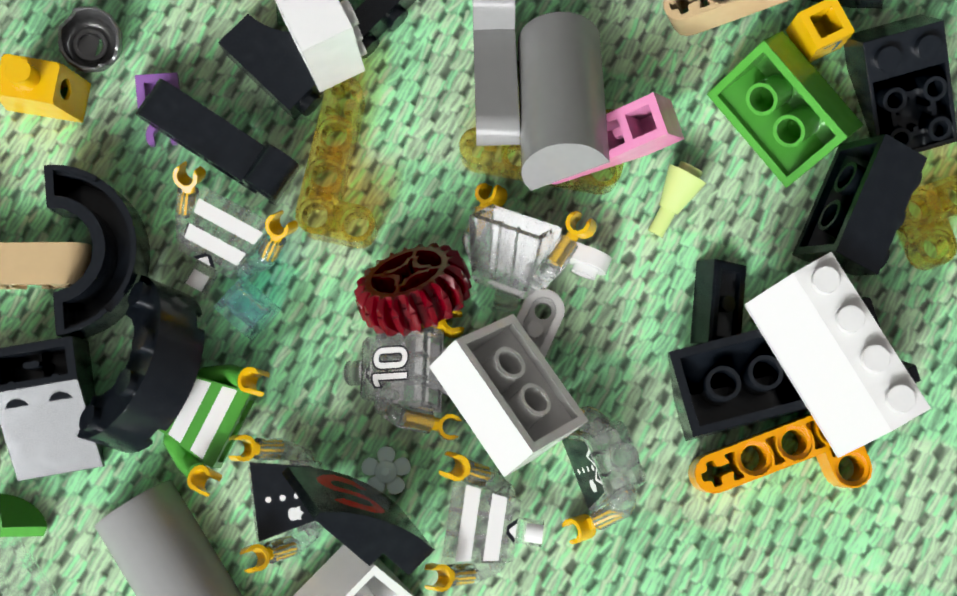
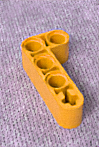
M809 413L696 457L689 465L688 476L691 484L697 490L715 494L816 456L823 475L829 483L841 488H858L865 485L871 478L872 464L865 446L837 458L817 423ZM788 431L795 434L798 439V449L792 455L786 453L781 444L783 435ZM748 446L756 449L759 455V463L753 470L746 469L741 461V454ZM844 457L849 458L854 466L853 475L848 480L842 478L838 469L839 463ZM706 463L713 467L729 464L732 471L716 474L714 476L715 484L712 481L703 480L701 475L707 471Z

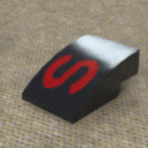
M288 466L282 472V475L313 519L369 566L382 554H385L405 573L410 575L435 550L394 501L367 483L348 475L311 467Z

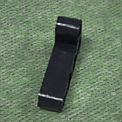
M159 78L135 113L143 121L255 194L257 192L260 193L273 205H276L298 172L299 164L290 156L268 143L265 146L163 79Z

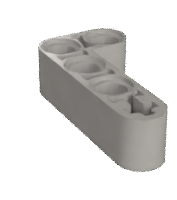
M472 0L476 146L520 145L515 0Z

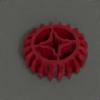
M432 243L427 247H424L423 244H418L415 248L411 249L404 247L401 252L396 254L390 253L388 258L377 260L376 266L367 268L364 271L365 276L357 281L358 287L354 290L359 313L369 328H373L376 334L386 333L388 337H391L400 332L405 337L412 331L418 330L422 333L424 328L429 326L438 327L439 321L451 319L453 311L461 310L464 307L463 301L470 297L469 289L472 285L469 270L464 259L460 257L458 250H452L449 245L439 247L437 243Z

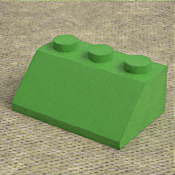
M783 31L764 39L707 93L708 97L786 188L864 125Z

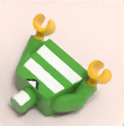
M233 364L202 367L198 371L192 390L179 415L167 431L158 429L164 433L163 444L177 468L187 477V484L190 489L208 497L210 493L205 488L207 480L210 477L217 481L222 479L220 473L207 466L211 468L222 467L235 441L229 440L232 435H238L257 396L263 397L265 393L257 390V381L262 376L269 378V372L254 367L244 368Z

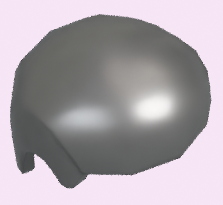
M79 6L74 8L70 16L59 26L58 47L60 53L69 65L84 73L105 71L116 62L122 52V32L111 14L97 6ZM101 39L103 49L100 54L95 56L99 40Z

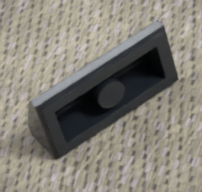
M718 259L697 261L691 344H702L741 334L746 278L745 265Z

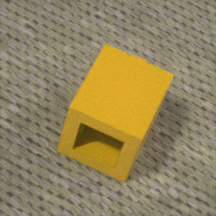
M823 0L797 13L785 30L790 40L810 63L840 49L855 32L838 0Z

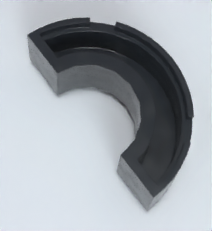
M44 165L47 208L65 218L81 219L88 227L93 243L91 262L84 275L70 287L53 292L56 336H74L84 339L105 331L125 316L129 307L128 297L132 287L139 282L141 275L148 276L150 265L149 238L144 223L133 205L106 182L79 168L64 165Z
M141 275L139 282L132 287L129 293V307L125 314L132 319L134 326V337L129 361L111 389L102 395L92 397L90 405L86 406L80 416V430L77 435L78 438L125 453L139 452L152 445L153 440L149 438L158 429L167 431L179 415L195 383L202 359L205 330L197 327V316L201 317L202 315L198 302L184 292Z

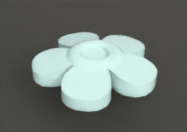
M386 446L381 447L377 452V458L380 462L368 457L363 461L361 468L364 474L369 476L375 475L368 480V485L383 492L387 483L388 491L396 495L405 488L404 480L397 475L403 476L410 472L411 465L409 460L401 457L394 461L395 450L392 447Z

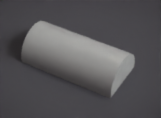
M560 11L540 15L529 21L522 28L517 42L521 176L525 185L531 191L610 162L600 31L593 22L576 13Z
M172 480L162 482L135 496L106 515L95 525V529L136 596H242Z

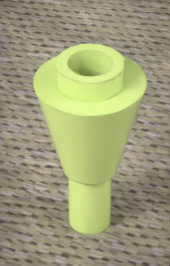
M680 161L678 167L669 164L659 203L660 208L648 231L663 238L674 216L678 215L706 185L700 179L703 173L701 170L683 161Z

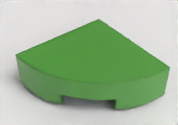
M0 494V537L44 536L47 523L42 513L34 505L13 495Z

